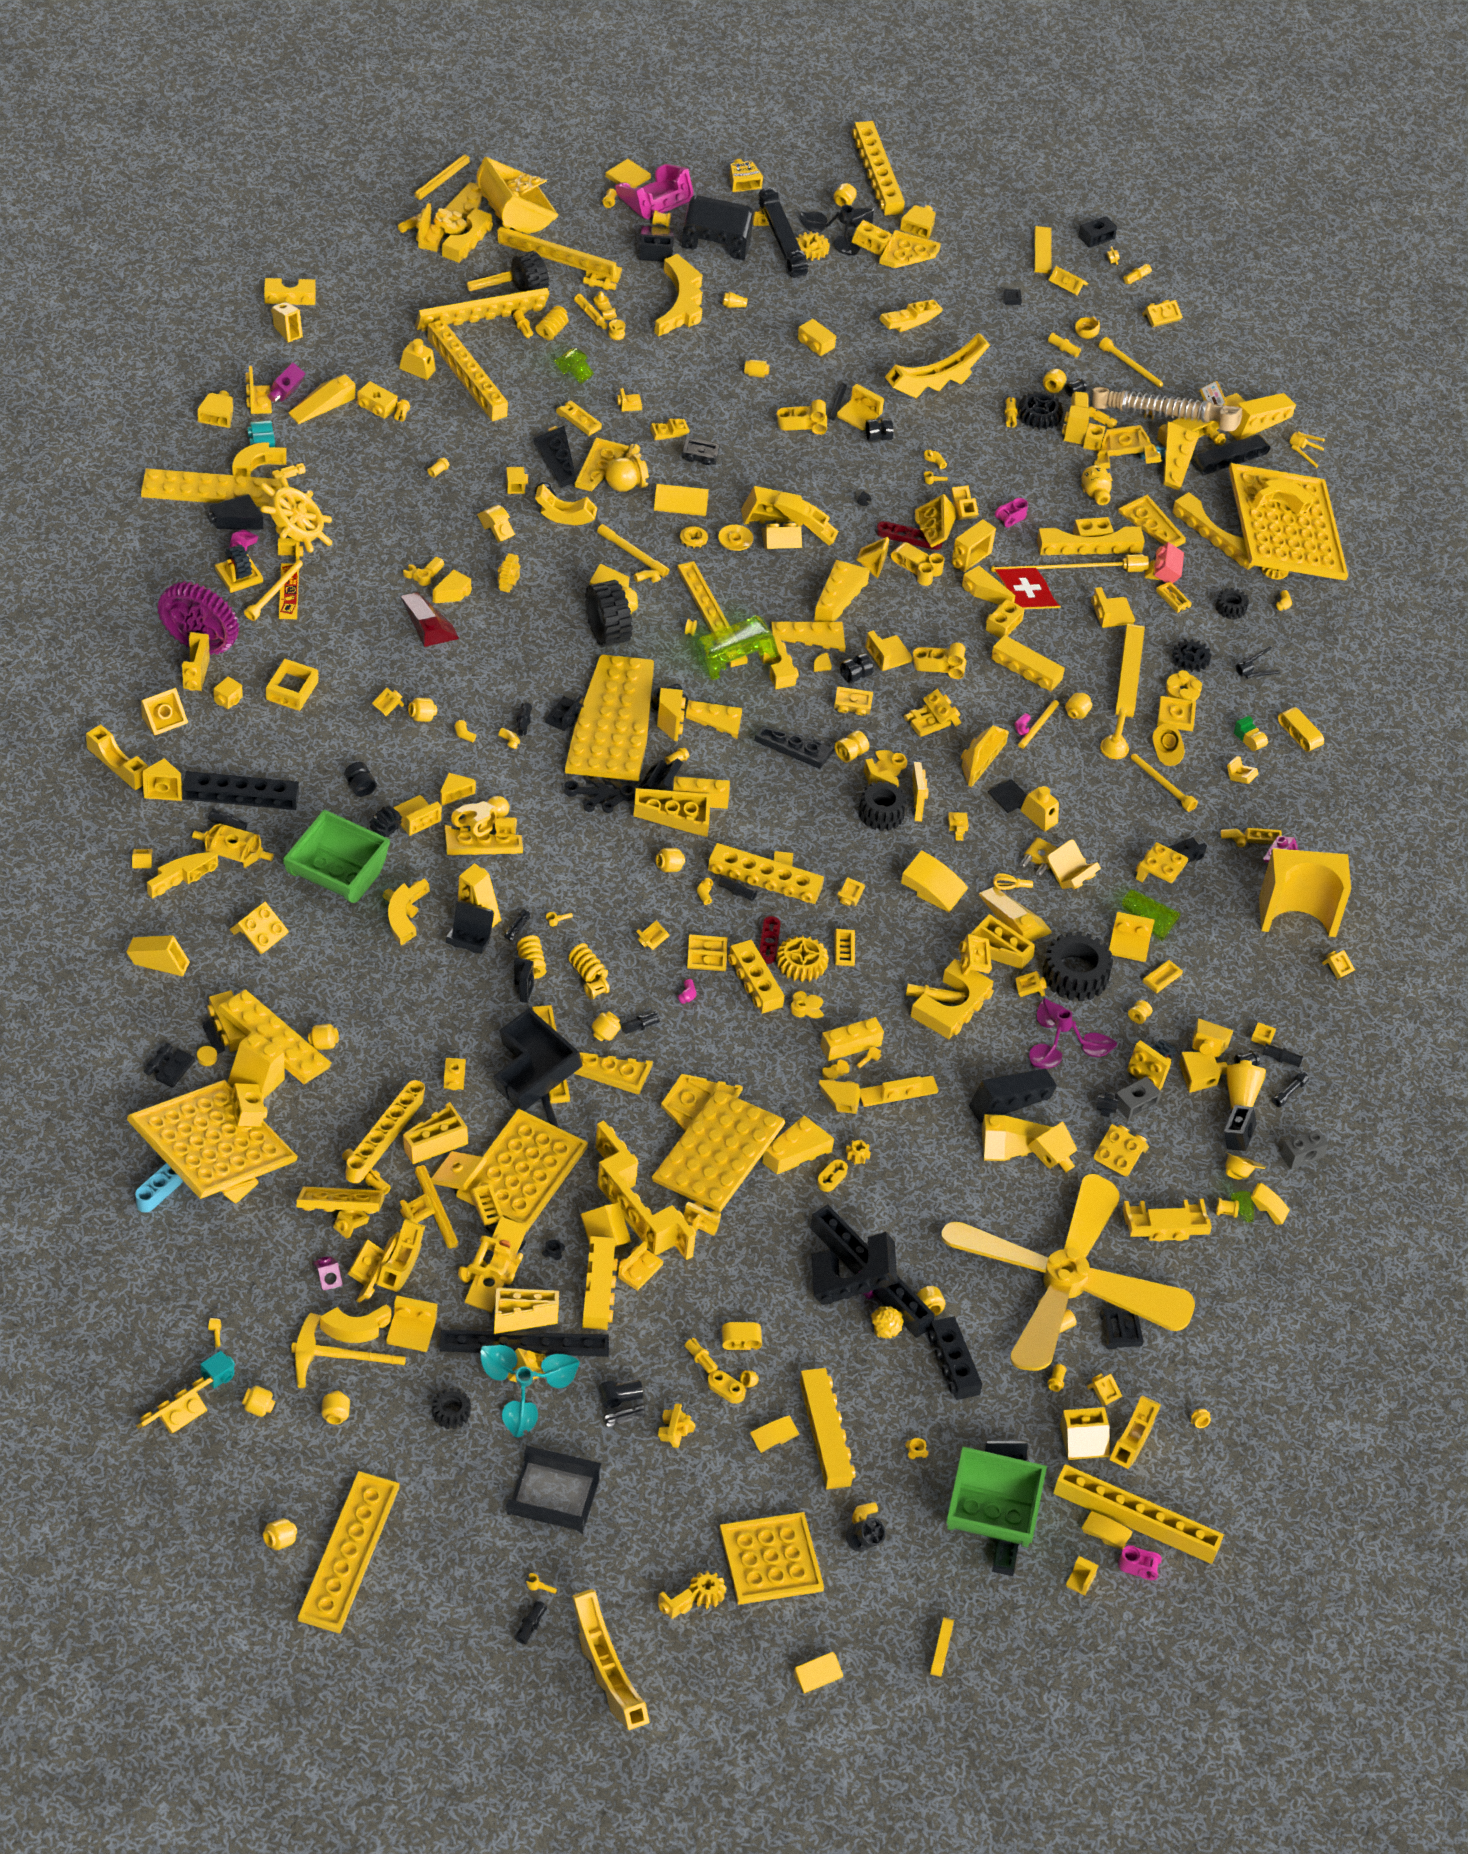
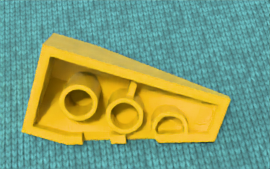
M943 494L915 509V521L920 526L931 547L947 540L956 519L955 506Z

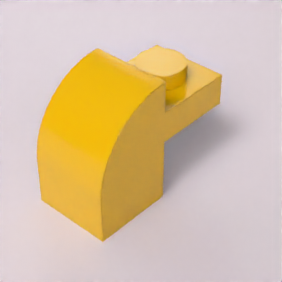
M969 486L953 487L950 489L953 505L956 510V520L976 518L979 515L976 498L971 499Z
M494 505L477 514L484 529L491 528L498 543L515 535L508 521L510 516L502 506Z

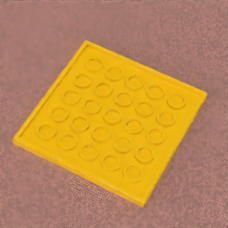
M225 1080L132 1113L127 1118V1121L200 1199L294 1163L298 1158L264 1120L261 1127L237 1126L231 1102L233 1088Z

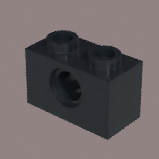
M1107 216L1080 225L1078 237L1091 248L1114 240L1118 227Z
M1234 1106L1224 1130L1227 1149L1247 1150L1257 1125L1254 1107Z

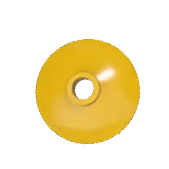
M728 525L720 530L718 539L725 548L741 551L752 545L753 534L744 526Z

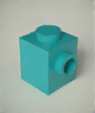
M219 1351L200 1364L201 1376L205 1380L211 1377L213 1381L209 1384L215 1389L222 1383H228L233 1378L235 1363L229 1355L226 1356L222 1351Z

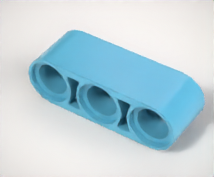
M167 1163L136 1190V1207L139 1211L150 1212L183 1182Z

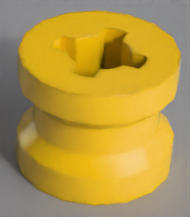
M618 319L610 321L609 337L614 340L623 339L625 336V323Z
M1138 1000L1134 1007L1129 1009L1128 1016L1137 1024H1143L1146 1021V1017L1152 1014V1007L1148 1002Z

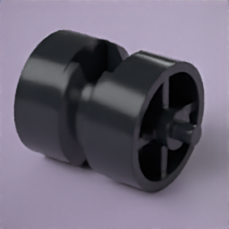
M865 653L853 657V659L844 660L839 665L841 676L849 684L859 680L860 677L865 678L873 674L872 661Z
M873 1517L851 1525L846 1532L848 1545L858 1552L880 1545L886 1536L883 1523Z

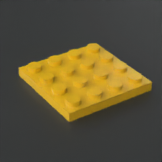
M804 1512L720 1525L719 1530L738 1605L824 1591V1584Z

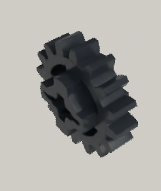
M1184 639L1183 643L1179 641L1178 645L1174 646L1172 654L1173 662L1178 663L1177 667L1183 666L1184 671L1190 669V672H1193V669L1200 672V668L1205 670L1206 666H1209L1212 656L1210 648H1206V644L1201 645L1199 640L1194 642L1193 639L1190 642Z

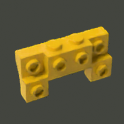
M1199 1199L1196 1205H1189L1188 1200H1183L1182 1208L1148 1209V1212H1146L1144 1201H1140L1139 1206H1129V1201H1124L1123 1213L1125 1224L1129 1228L1130 1237L1148 1236L1149 1241L1161 1242L1164 1240L1183 1241L1188 1240L1190 1235L1210 1234L1212 1226L1206 1212L1204 1199Z

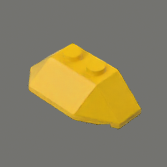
M993 725L983 731L977 739L974 738L969 749L963 751L961 767L968 786L972 787L1006 745L1009 731Z

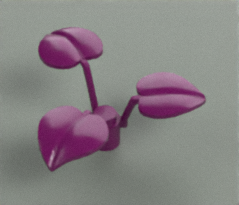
M1044 998L1037 1010V1021L1046 1028L1056 1025L1057 1032L1052 1048L1047 1044L1035 1045L1029 1052V1059L1031 1065L1037 1068L1049 1069L1057 1066L1062 1060V1052L1055 1050L1060 1031L1067 1032L1071 1027H1073L1079 1042L1084 1044L1083 1052L1091 1057L1105 1056L1117 1046V1042L1099 1033H1088L1084 1036L1083 1040L1076 1027V1022L1072 1021V1012Z

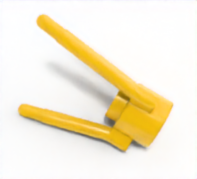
M1295 432L1290 439V445H1293L1291 449L1297 451L1314 467H1318L1299 448L1309 445L1323 451V447L1311 443L1307 439L1322 442L1325 439Z

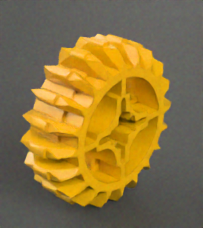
M796 935L793 939L788 937L786 942H782L776 956L777 965L781 969V973L786 974L787 978L792 976L794 981L798 978L801 982L804 979L810 982L812 978L817 980L819 976H822L827 969L829 959L827 949L824 948L823 943L818 944V939L812 940L811 936L804 938L803 935L801 938H798Z

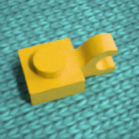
M949 812V831H955V839L963 841V834L965 831H968L969 826L967 813Z

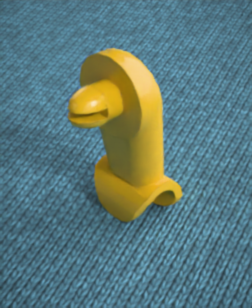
M600 291L598 296L594 297L595 306L602 312L605 320L615 319L617 317L615 308H612L608 297L604 296V293Z

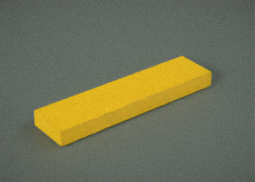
M1035 226L1034 272L1051 273V228Z

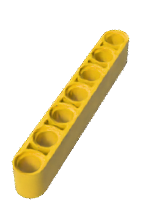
M1127 623L1115 715H1119L1121 708H1126V717L1133 718L1145 626Z
M413 1080L405 1086L348 1158L345 1176L349 1182L359 1183L365 1178L422 1105L425 1085L421 1081Z

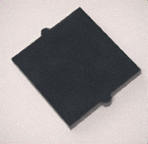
M1012 779L1003 784H998L997 787L988 791V794L1007 813L1017 808L1020 809L1027 796Z

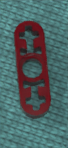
M774 916L766 917L763 922L759 953L766 964H772L776 960L781 922ZM770 924L774 925L773 931H769ZM772 938L774 939V942L768 943L765 941V939ZM766 949L770 950L769 956H766Z

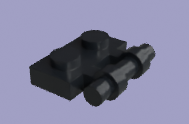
M166 1043L164 1047L159 1048L155 1058L150 1059L147 1063L144 1073L150 1076L153 1072H156L157 1081L174 1088L195 1062V1057L180 1049H177L172 1054L170 1051L173 1046L170 1043ZM163 1059L167 1061L164 1066L160 1065Z

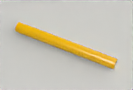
M1057 700L1052 701L1029 732L1019 742L1018 746L1020 748H1025L1058 707L1059 702Z

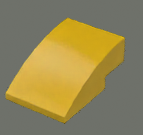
M922 850L902 874L901 884L917 891L916 896L948 913L968 889L965 883L953 871Z

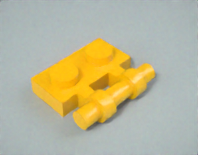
M616 267L617 276L614 279L586 271L587 277H584L583 283L588 284L590 287H602L603 290H616L617 284L615 283H618L622 268Z
M927 704L921 709H913L904 715L906 722L911 720L910 726L919 737L951 726L950 719L944 724H940Z

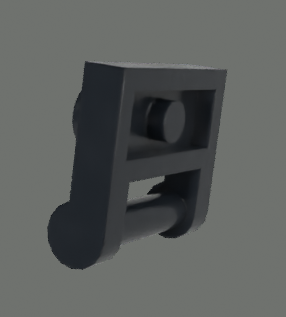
M1106 1308L1099 1312L1100 1319L1104 1323L1107 1349L1143 1346L1144 1340L1138 1315L1123 1308ZM1111 1318L1117 1319L1120 1334L1118 1338L1114 1336Z

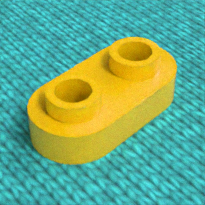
M720 1370L709 1374L707 1384L712 1391L730 1403H740L744 1400L746 1389L743 1384Z

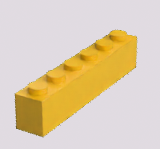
M1237 393L1225 397L1227 406L1236 407L1237 403L1245 402ZM1181 417L1171 422L1199 433L1198 438L1204 436L1206 429L1210 426L1216 430L1219 429V422L1215 421L1204 423L1201 420L1199 422L1197 419L1191 421V418L1185 420L1184 417ZM1166 424L1159 427L1157 440L1165 447Z
M826 1368L801 1371L799 1383L826 1490L849 1487L852 1484V1479L855 1478L854 1465H850V1448L845 1445L846 1432L840 1426L842 1418L840 1411L836 1410L837 1397L831 1390L833 1387L832 1378L828 1376Z

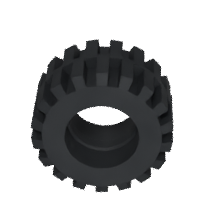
M530 251L512 258V276L520 292L548 288V271L543 259L536 251Z
M880 781L877 784L871 783L861 793L858 810L859 817H861L862 822H866V826H872L874 830L879 828L880 831H884V829L889 831L892 827L894 829L897 828L898 824L901 825L904 820L907 805L906 794L902 793L903 790L897 788V785L889 784L890 782L882 783Z

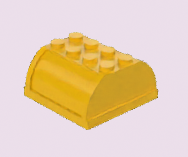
M485 156L477 171V185L482 191L481 194L489 201V206L495 210L496 216L502 220L504 227L507 229L513 228L516 232L529 234L542 230L557 218V212L538 186L519 196H515L507 186L508 181L520 178V175L526 173Z

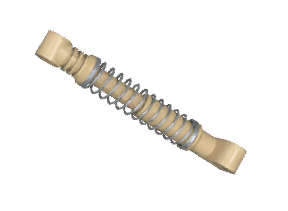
M1103 387L1094 388L1092 393V407L1104 409L1109 406V408L1120 409L1122 412H1129L1130 408H1133V413L1136 412V409H1140L1139 413L1141 414L1143 410H1146V415H1148L1150 410L1153 416L1158 411L1159 417L1164 412L1165 417L1169 415L1172 416V419L1174 416H1177L1178 419L1184 417L1185 420L1191 418V421L1197 419L1198 422L1201 420L1204 423L1215 421L1219 422V429L1223 431L1235 430L1240 424L1242 417V408L1212 404L1210 401H1203L1201 403L1199 400H1196V402L1193 399L1187 401L1186 398L1181 400L1180 397L1175 399L1173 396L1170 398L1164 396L1162 399L1161 395L1155 397L1152 394L1149 397L1148 393H1145L1143 396L1139 392L1136 395L1134 391L1130 393L1128 390L1110 392L1109 389Z

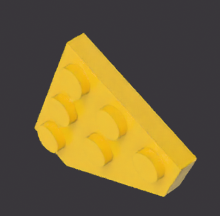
M895 230L880 257L879 264L897 268L934 259L940 250L941 243Z

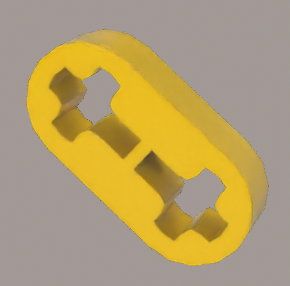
M838 1159L832 1161L819 1175L818 1188L824 1192L832 1191L847 1175V1163ZM842 1168V1170H838L836 1173H834L835 1169ZM829 1178H831V1179H830V1183H829V1182H827L826 1184L823 1183V1181L826 1182Z

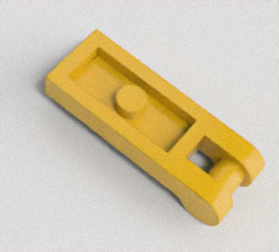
M568 401L565 403V406H560L556 409L560 417L566 418L588 436L602 428V423L573 401Z

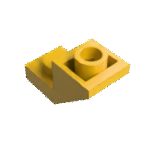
M873 758L865 759L864 773L869 785L882 781V783L890 782L889 784H895L897 788L899 787L898 778L894 776L892 770L879 772V768L875 765Z

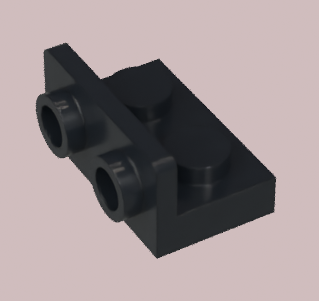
M563 696L546 717L545 723L565 732L569 726L571 727L574 724L581 708H584L583 697L579 696L574 701Z
M1192 837L1168 848L1186 856L1188 864L1194 860H1201L1205 856L1207 845L1205 843L1199 845Z
M516 957L514 960V984L518 985L517 993L520 994V1002L528 1003L534 988V961Z

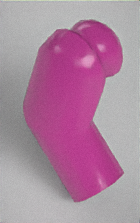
M1024 713L1014 723L1019 735H1026L1029 732V727H1026V723L1031 718L1027 713Z
M692 979L684 981L685 990L682 994L678 995V999L682 1004L690 1002L696 997V989Z

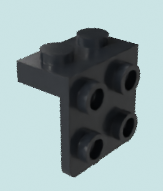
M458 901L453 928L446 936L445 943L457 948L470 950L473 953L482 954L490 942L494 911L468 902Z

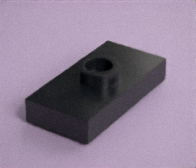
M997 1539L992 1572L1008 1576L1014 1575L1019 1544Z

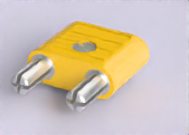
M1035 838L1024 853L1020 866L1025 868L1029 861L1036 863L1040 866L1036 871V875L1040 877L1046 869H1050L1046 856L1057 849V847L1041 838Z

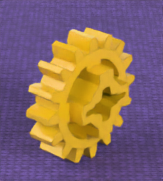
M804 232L803 235L799 234L798 238H796L801 251L806 255V259L811 258L813 261L816 258L820 260V256L824 258L825 254H828L830 243H828V239H824V235L818 236V233L813 234L810 232L807 234Z
M508 553L505 561H502L501 566H499L497 581L500 584V591L510 593L513 585H516L517 580H519L521 565L518 563V555Z

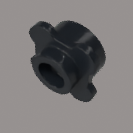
M556 1239L546 1241V1248L542 1251V1255L546 1258L551 1257L555 1260H560L562 1258L561 1253L565 1250V1245Z

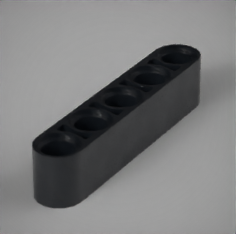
M1256 434L1202 452L1194 457L1193 464L1202 475H1207L1228 468L1231 463L1240 464L1264 456L1270 451L1271 447L1260 434Z

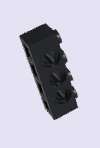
M955 1316L931 1321L930 1329L927 1331L928 1339L935 1346V1357L941 1361V1371L943 1376L948 1378L950 1393H954L956 1400L980 1395L983 1384Z

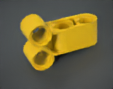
M817 399L812 401L811 406L780 408L777 411L778 427L785 431L812 429L814 434L823 435L827 431L826 403L823 400Z
M903 542L891 553L892 560L917 575V582L923 586L930 585L933 581V576L937 577L943 573L944 557L941 554L934 553L928 555L906 542Z
M953 643L949 649L916 648L913 651L914 668L917 671L948 673L951 678L961 679L964 677L967 662L964 658L966 648L961 643Z

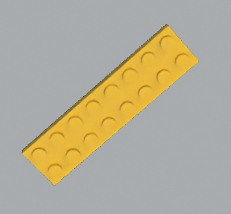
M548 288L419 310L415 327L417 330L428 331V324L442 319L447 325L454 324L457 326L465 321L474 323L482 318L491 320L499 315L507 317L517 310H521L523 314L527 310L541 311L545 307L549 291Z
M145 469L141 497L220 503L249 494L256 506L261 507L268 506L270 496L260 488L261 483H266L275 492L282 488L279 479Z
M358 1471L299 1613V1622L341 1633L400 1488V1483Z

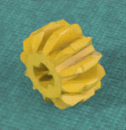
M708 1570L705 1572V1575L698 1572L697 1577H692L691 1585L689 1586V1590L694 1594L693 1601H697L698 1607L705 1604L706 1609L709 1608L710 1604L716 1608L718 1602L724 1600V1594L726 1593L723 1578H718L717 1572L709 1575Z

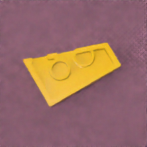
M914 762L912 775L915 821H922L924 799H928L927 779H925V770L922 769L921 762Z

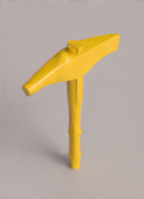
M310 1313L306 1318L297 1343H292V1353H295V1371L298 1388L306 1387L307 1369L315 1355L390 1363L392 1365H405L406 1357L316 1345L315 1331L321 1315Z

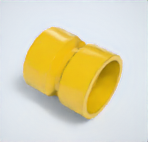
M855 730L847 735L846 738L837 741L834 748L837 756L843 762L848 763L857 756L869 750V742L861 731Z

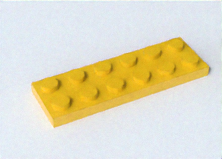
M246 989L219 1005L218 1011L248 1036L254 1030L284 1050V1068L303 1084H306L330 1068L331 1062Z

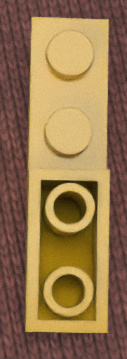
M927 300L908 304L906 310L881 314L879 320L888 329L896 328L899 332H903L931 320L941 313L943 309L936 301Z
M783 492L779 493L774 503L776 508L796 523L797 526L800 527L804 524L827 545L830 546L834 543L839 531L828 523L830 519L828 515L798 497Z
M216 852L193 854L173 860L157 868L158 876L147 882V894L153 899L158 895L164 894L172 886H177L182 880L187 884L199 880L204 874L216 869L218 866V854Z

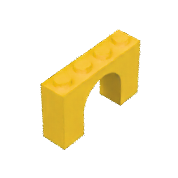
M954 959L945 969L942 982L959 992H965L966 1001L958 1006H946L923 993L913 1004L911 1011L912 1018L947 1039H950L953 1035H958L962 1025L971 1020L974 1011L978 1012L983 1005V1001L985 999L989 1000L994 992L992 989L993 980L975 970H970L967 975H963L960 961Z

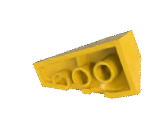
M346 374L326 381L289 412V415L297 424H300L355 399V383Z
M996 887L979 893V896L999 921L1030 942L1052 933L1042 918Z
M984 1115L982 1124L984 1160L1006 1161L1016 1156H1027L1028 1153L1033 1152L1028 1145L1053 1127L1005 1115Z

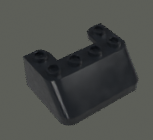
M699 195L692 196L688 204L683 226L681 248L694 250L698 246L699 239L730 245V256L733 259L745 261L751 242L753 209L738 203Z

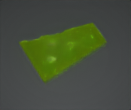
M1130 889L1121 904L1132 915L1154 919L1152 933L1162 942L1181 915V913L1133 889Z

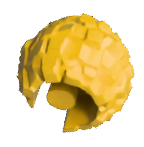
M881 1306L871 1314L874 1334L877 1337L890 1339L892 1336L896 1337L902 1331L904 1321L902 1313L897 1311V1309L891 1306Z

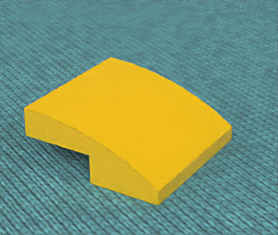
M689 935L687 969L726 971L728 938Z

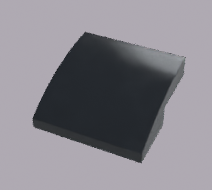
M679 758L669 764L660 760L651 766L638 788L652 790L668 788L683 762Z

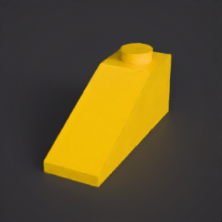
M981 566L975 567L963 576L962 587L973 596L998 605L1003 604L1006 599L1014 603L1015 595Z

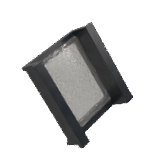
M526 1445L524 1465L512 1500L508 1499L506 1505L507 1515H515L570 1528L583 1534L600 1482L602 1463Z

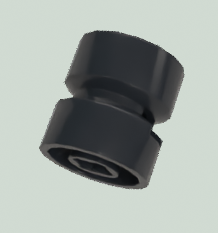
M884 418L880 419V421L877 419L866 420L865 433L867 441H878L879 438L882 441L892 440L894 434L892 419Z
M364 762L352 763L345 769L344 776L356 796L364 797L374 792L377 783Z

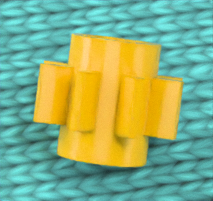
M852 1140L851 1146L846 1147L847 1160H851L854 1165L865 1164V1160L870 1159V1145H866L862 1140Z

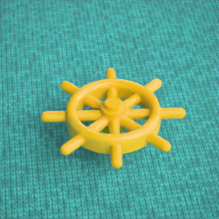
M284 476L279 479L282 488L276 492L266 483H261L260 488L270 496L268 506H261L260 511L271 514L272 519L277 525L275 530L281 539H285L288 535L297 541L304 542L309 553H312L314 550L311 541L317 537L327 546L332 545V540L322 532L324 522L330 523L332 518L322 515L318 506L311 499L313 496L311 490L303 493L298 489L289 487Z

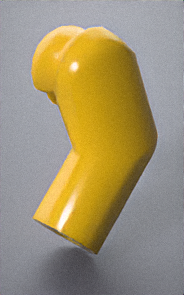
M1239 829L1221 830L1222 839L1232 838L1238 847L1246 845V836Z
M705 878L697 888V894L704 905L712 902L709 892L713 886V881L710 878Z

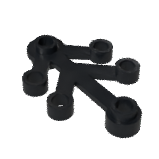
M585 775V782L593 784L597 788L579 787V784L573 780L567 781L564 784V793L569 797H574L577 794L597 795L591 800L584 802V810L587 812L594 811L595 806L609 796L616 797L603 803L602 810L605 813L613 812L614 806L623 800L632 801L635 799V787L631 784H622L614 778H604L603 783L595 776ZM607 785H613L616 789H610Z

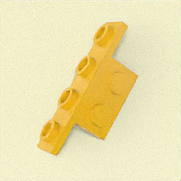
M918 1076L885 1082L879 1086L860 1089V1099L863 1106L867 1107L937 1094L938 1087L933 1076L922 1078Z
M396 1232L388 1240L383 1250L369 1240L364 1242L347 1273L364 1285L356 1300L360 1303L365 1298L368 1300L375 1290L372 1287L375 1283H378L382 1266L390 1260V1254L396 1248L400 1236L399 1232Z
M201 1377L192 1383L193 1388L189 1391L185 1388L175 1394L176 1399L169 1402L166 1400L157 1406L159 1410L154 1414L151 1411L139 1418L141 1422L136 1425L137 1428H142L157 1417H160L169 1433L172 1434L207 1411L197 1391L213 1381L212 1378L204 1380Z

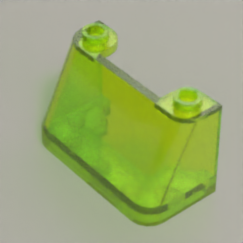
M753 616L704 635L697 641L698 650L711 680L720 678V670L722 668L723 670L727 669L725 663L759 651L761 656L764 653H768L770 658L779 655L774 636L761 616Z

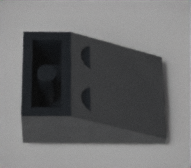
M641 226L639 260L665 262V259L673 256L674 228Z

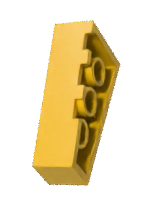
M836 560L816 605L814 621L835 622L846 606L848 607L853 598L868 584L870 569Z

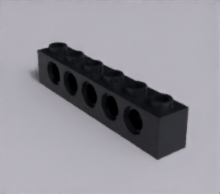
M186 771L183 800L288 810L297 809L299 781Z

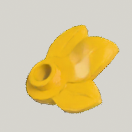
M889 750L875 752L880 760L875 763L879 768V772L892 770L896 777L907 766V759L901 753L894 754Z
M798 991L793 995V1002L790 1007L791 1013L794 1016L804 1017L807 1015L811 1018H821L824 1016L823 1012L819 1009L823 1005L821 997L817 995L807 996L804 991Z

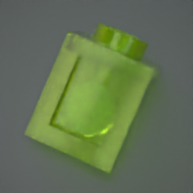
M1238 1191L1231 1193L1232 1201H1239L1240 1215L1244 1216L1246 1222H1254V1202L1251 1199V1192Z

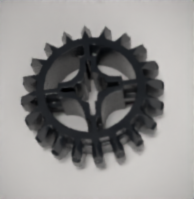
M1034 391L1033 394L1028 393L1024 395L1020 400L1018 415L1022 423H1026L1027 426L1031 425L1033 429L1038 427L1039 430L1041 428L1047 430L1048 427L1052 429L1053 426H1057L1061 421L1063 407L1062 403L1059 402V398H1054V395L1050 396L1048 392L1044 394Z

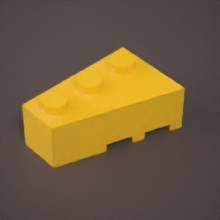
M754 486L741 508L744 524H749L752 521H759L760 524L765 523V521L776 520V523L793 521L774 506L781 491ZM786 493L802 499L801 495Z
M474 863L459 876L458 901L468 902L493 910V928L501 921L490 875L484 868Z
M990 914L970 934L989 939L991 960L1023 969L1034 957L1035 944Z
M451 1102L445 1105L446 1108L439 1113H433L431 1115L432 1118L425 1123L420 1122L403 1134L404 1151L412 1164L468 1144L467 1126Z
M804 1115L768 1146L763 1154L762 1163L774 1173L780 1174L799 1166L802 1162L812 1161L824 1153H831L834 1138Z
M496 1288L494 1334L557 1324L559 1291Z

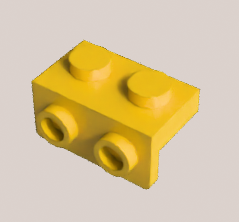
M837 686L834 709L841 713L855 712V714L860 716L870 714L873 692Z
M938 688L923 698L940 724H944L949 719L955 727L961 724L958 718L960 713L955 706L951 707L949 705L952 702L946 694L942 695Z

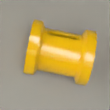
M655 210L652 224H661L669 227L671 213H659Z
M604 977L598 978V981L591 984H584V991L590 1000L595 999L601 993H608L610 989Z
M1218 1197L1216 1215L1225 1214L1237 1218L1239 1201H1226Z

